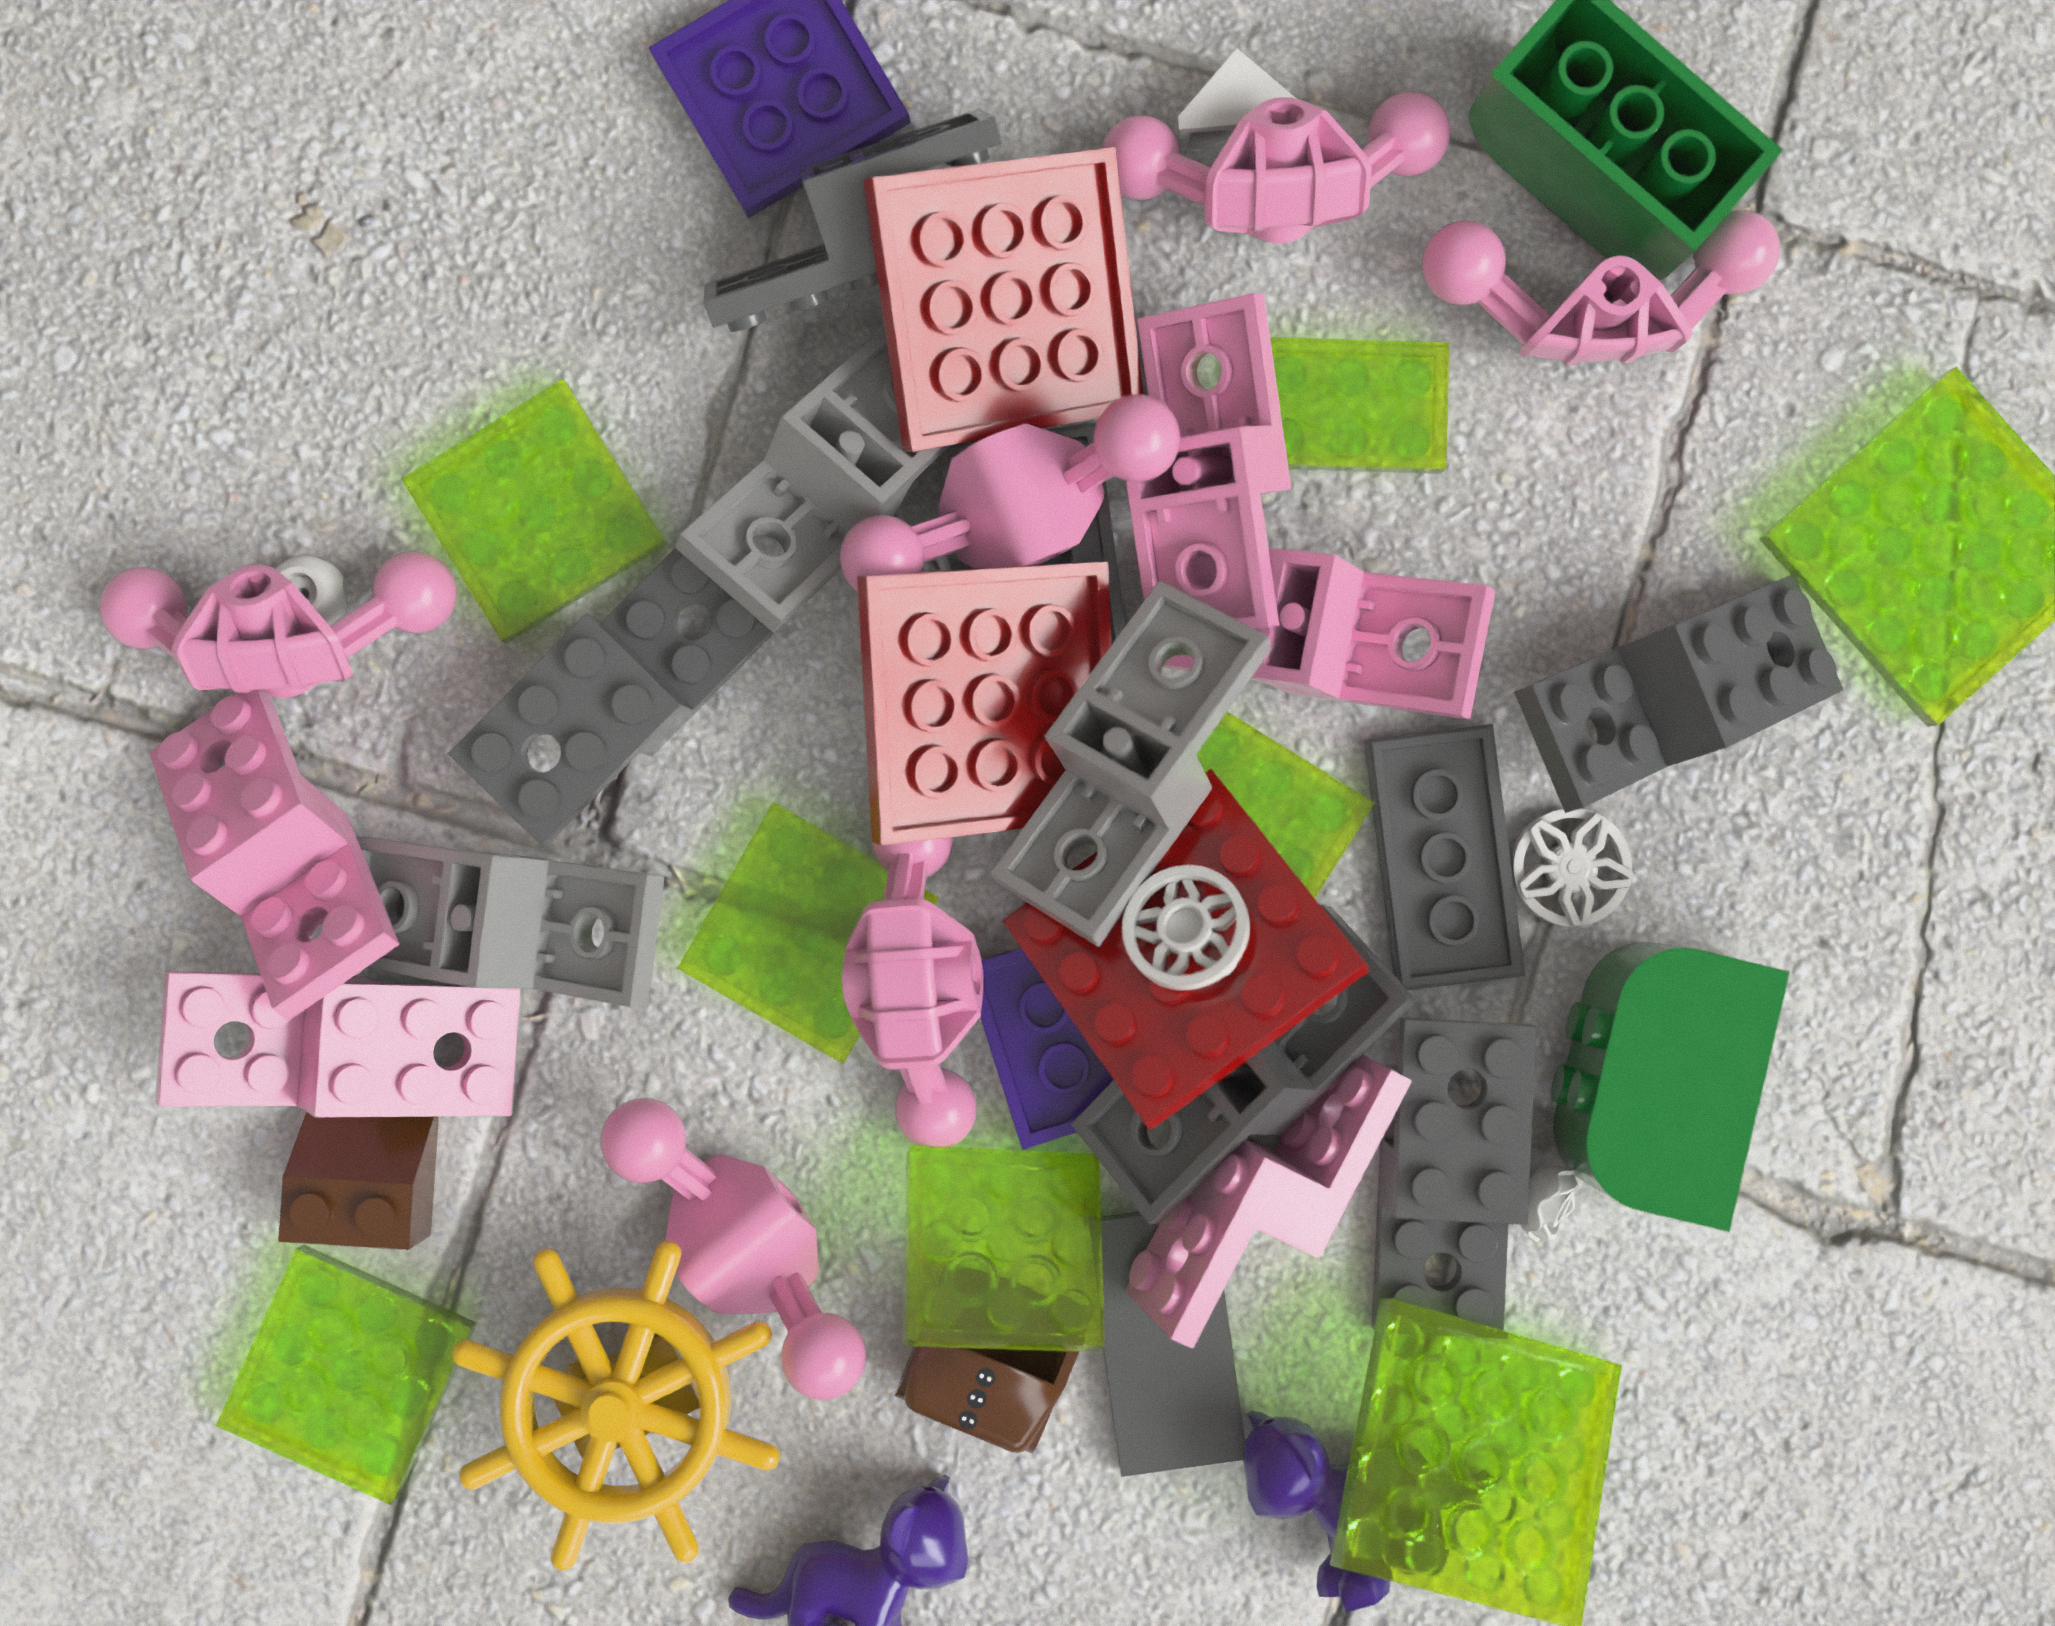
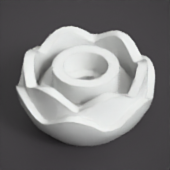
M297 556L284 561L276 568L300 592L308 589L309 597L307 600L329 626L334 624L344 614L347 607L346 590L343 584V576L334 565L314 556Z
M1562 1166L1539 1168L1530 1179L1527 1225H1521V1227L1535 1242H1539L1540 1239L1546 1242L1555 1239L1559 1232L1558 1223L1574 1209L1575 1198L1573 1191L1579 1190L1583 1185V1181L1573 1175L1575 1170Z

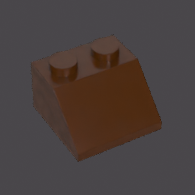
M306 1112L283 1174L278 1242L410 1250L430 1237L439 1116L314 1117Z

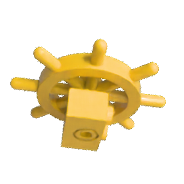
M663 1241L656 1247L642 1290L609 1288L592 1291L578 1296L558 1253L550 1248L541 1249L533 1258V1266L554 1310L546 1315L528 1333L514 1355L471 1340L458 1342L452 1350V1359L458 1366L503 1381L500 1398V1423L505 1445L465 1464L459 1472V1481L467 1489H477L516 1469L526 1484L539 1497L564 1512L550 1554L551 1564L558 1570H568L576 1563L590 1521L623 1523L640 1520L654 1515L675 1559L682 1563L691 1562L698 1555L699 1545L678 1501L688 1495L699 1484L716 1456L720 1455L764 1471L773 1469L779 1462L780 1454L777 1447L773 1444L727 1429L731 1412V1387L726 1366L767 1346L772 1339V1330L767 1323L756 1321L714 1341L707 1329L694 1315L667 1298L681 1258V1249L674 1241ZM601 1322L630 1323L625 1338L621 1340L623 1344L621 1351L608 1357L592 1324ZM567 1335L578 1360L563 1369L564 1372L542 1365L553 1346ZM535 1392L553 1398L561 1414L560 1418L540 1428L538 1427L535 1414ZM700 1408L699 1419L687 1415ZM653 1432L691 1445V1448L676 1465L664 1473L646 1434ZM574 1441L583 1460L579 1473L576 1474L563 1465L552 1451ZM622 1448L638 1484L625 1486L603 1484L614 1450Z

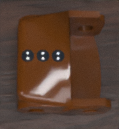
M947 1260L926 1309L922 1327L894 1396L904 1400L907 1407L915 1413L1013 1453L1023 1451L1033 1453L1040 1441L1052 1409L1067 1384L1081 1350L1087 1331V1318L1078 1313L1071 1316L1052 1301L1019 1284L987 1273L958 1268L957 1263Z

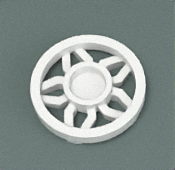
M1557 809L1537 817L1521 832L1511 855L1514 889L1521 902L1540 919L1561 926H1585L1605 918L1622 902L1633 878L1631 853L1622 833L1607 818L1586 809H1578L1565 813L1564 809ZM1564 818L1584 820L1571 832L1570 842H1568L1566 833L1550 823ZM1594 826H1597L1598 829L1593 845L1588 847L1582 844L1583 836ZM1543 830L1554 837L1558 844L1548 850L1539 831ZM1606 837L1610 839L1615 848L1618 863L1608 857H1596V854L1604 849ZM1532 841L1537 855L1544 859V864H1536L1524 875V857L1528 845ZM1604 866L1618 873L1617 880L1602 881L1597 878L1599 867ZM1544 873L1549 885L1543 888L1528 889V886ZM1592 886L1597 890L1613 889L1609 897L1592 911L1594 895L1589 887ZM1559 890L1558 901L1565 916L1547 910L1535 898L1552 896ZM1580 892L1583 897L1579 916L1571 901L1572 893Z
M1181 865L1162 870L1139 886L1126 907L1122 933L1128 955L1144 976L1165 988L1191 990L1210 985L1222 977H1226L1234 970L1246 948L1250 924L1245 903L1238 890L1227 878L1206 867ZM1192 880L1209 883L1219 888L1225 894L1206 897L1200 903V894ZM1179 881L1183 882L1189 898L1177 899ZM1166 886L1163 900L1166 906L1163 909L1155 907L1142 910L1149 898ZM1233 906L1219 919H1212L1209 915L1215 909ZM1236 920L1234 939L1228 948L1223 937L1214 933V931H1224ZM1157 921V931L1154 932L1136 926ZM1136 937L1152 944L1160 943L1155 948L1152 966L1142 957L1137 946ZM1208 944L1216 946L1220 951L1222 958L1218 962L1203 955L1202 950ZM1171 952L1178 954V960L1165 973L1166 957ZM1189 955H1193L1197 964L1207 968L1195 974L1181 975L1189 966Z

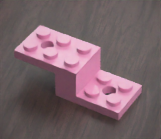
M1251 293L1138 318L1137 322L1148 396L1161 401L1170 409L1177 420L1180 431L1178 453L1173 463L1165 472L1156 478L1144 482L1126 481L1143 599L1145 601L1160 580L1255 630L1278 626L1279 620L1261 494L1291 490L1264 294ZM1208 353L1215 355L1221 366L1219 382L1210 390L1201 385L1197 376L1198 364L1203 356ZM1200 551L1210 554L1217 566L1216 579L1208 588L1196 581L1192 571L1194 558Z
M1268 548L1279 625L1257 629V631L1268 636L1272 649L1250 680L1261 681L1292 695L1470 720L1495 590L1488 585L1368 573L1361 571L1334 554ZM1200 551L1194 558L1192 571L1196 581L1208 588L1216 579L1217 566L1210 554ZM1416 629H1427L1431 638L1428 652L1417 661L1407 662L1402 652L1405 638ZM1184 654L1173 656L1165 662L1162 668L1189 671L1194 663V658Z
M264 690L235 693L223 698L213 709L181 731L169 735L159 746L149 752L189 878L242 918L264 987L274 1011L287 1020L292 1019L399 945L347 813L300 774L271 696ZM225 760L226 764L218 770L219 766ZM322 924V933L316 939L310 941L315 929Z
M165 971L155 1103L158 1106H298L314 1117L511 1116L520 989L471 988L461 985L384 983L367 976H353L301 1013L287 1020L272 1009L260 973ZM227 1022H243L250 1034L249 1043L245 1050L233 1057L220 1056L214 1048L216 1031ZM456 1032L464 1042L463 1056L453 1066L439 1067L433 1057L434 1045L444 1034Z
M1362 1054L1281 1135L1275 1150L1247 1137L1159 1224L1147 1249L1135 1258L1130 1269L1129 1284L1125 1292L1170 1339L1193 1349L1255 1228L1320 1259L1412 1081Z

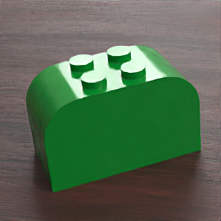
M1555 0L1490 74L1469 110V122L1474 135L1487 154L1506 173L1606 259L1615 256L1632 258L1638 261L1658 280L1666 278L1700 247L1783 151L1780 146L1611 0Z
M1652 942L1627 944L1605 955L1589 974L1581 1002H1575L1569 1011L1566 1022V1038L1572 1040L1566 1065L1560 1064L1552 1082L1551 1098L1553 1102H1557L1553 1120V1134L1556 1148L1564 1164L1568 1168L1575 1170L1573 1174L1580 1180L1629 1208L1730 1232L1790 971L1699 949Z

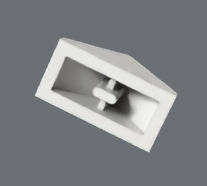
M1236 48L1178 116L1174 134L1178 139L1181 150L1224 147L1241 118L1259 104L1273 98L1295 97Z

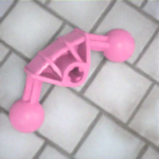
M1416 91L1401 92L1391 96L1377 108L1369 124L1368 144L1360 149L1325 109L1296 98L1279 97L1262 102L1241 118L1212 167L1181 155L1178 139L1171 128L1163 121L1146 115L1131 116L1114 125L1105 136L1101 149L1115 147L1121 196L1132 200H1147L1169 190L1204 205L1205 223L1217 231L1247 233L1270 243H1288L1301 238L1313 227L1359 217L1368 209L1370 188L1387 174L1392 173L1398 176L1409 177L1420 175L1433 168L1442 159L1448 148L1451 129L1446 111L1433 97Z
M1731 210L1693 253L1694 271L1671 295H1669L1664 285L1638 261L1625 256H1615L1600 263L1551 315L1504 273L1506 256L1503 244L1493 230L1479 222L1457 221L1438 230L1431 237L1424 250L1422 273L1426 285L1440 300L1462 306L1478 303L1523 344L1517 352L1523 358L1528 355L1563 361L1564 365H1576L1580 361L1599 362L1618 359L1621 363H1630L1643 355L1660 351L1670 353L1676 351L1693 335L1692 329L1724 294H1744L1764 284L1773 274L1779 261L1780 241L1775 228L1764 216L1749 210Z
M1128 395L1115 400L1102 412L1095 426L1094 442L1087 447L1075 439L1029 424H1023L984 438L951 459L939 502L940 517L914 526H910L903 520L888 515H875L856 523L848 531L841 545L840 564L843 575L850 586L858 592L857 576L922 572L924 563L954 552L962 563L976 569L1026 567L1044 563L1080 543L1103 502V482L1113 476L1130 482H1144L1158 477L1170 467L1178 453L1180 444V431L1177 420L1170 409L1161 401L1146 395Z
M402 552L385 561L376 572L372 585V599L329 626L298 588L276 569L267 565H249L237 569L208 587L187 619V600L179 584L172 577L157 569L136 567L118 573L106 584L101 593L99 612L103 625L116 640L137 649L162 648L178 662L185 679L196 689H230L236 693L264 690L273 697L289 698L306 692L318 683L329 681L344 682L350 678L353 672L347 658L392 628L407 633H424L439 627L453 612L457 600V588L452 573L438 558L424 552Z
M871 837L874 855L879 864L888 871L883 901L871 902L863 909L847 941L842 968L844 1000L856 1029L876 1061L886 1069H900L904 1084L900 1088L895 1102V1117L901 1132L909 1141L919 1147L929 1150H942L962 1141L970 1132L976 1118V1099L970 1085L957 1073L941 1068L940 1063L947 1058L981 1016L983 998L982 960L974 934L933 903L923 899L926 877L936 873L946 863L952 851L953 837L883 846L873 843Z
M636 1098L618 1106L607 1118L601 1132L600 1144L604 1160L615 1174L627 1181L649 1183L662 1179L675 1189L671 1198L666 1241H674L681 1249V1258L676 1275L686 1289L698 1301L717 1314H764L777 1311L788 1331L782 1346L781 1364L789 1384L798 1393L815 1400H831L850 1391L859 1381L865 1368V1343L858 1329L849 1320L833 1313H822L808 1287L816 1280L819 1272L816 1228L796 1196L781 1180L763 1166L726 1155H715L705 1162L700 1160L685 1148L686 1131L684 1124L677 1112L666 1103L653 1098Z

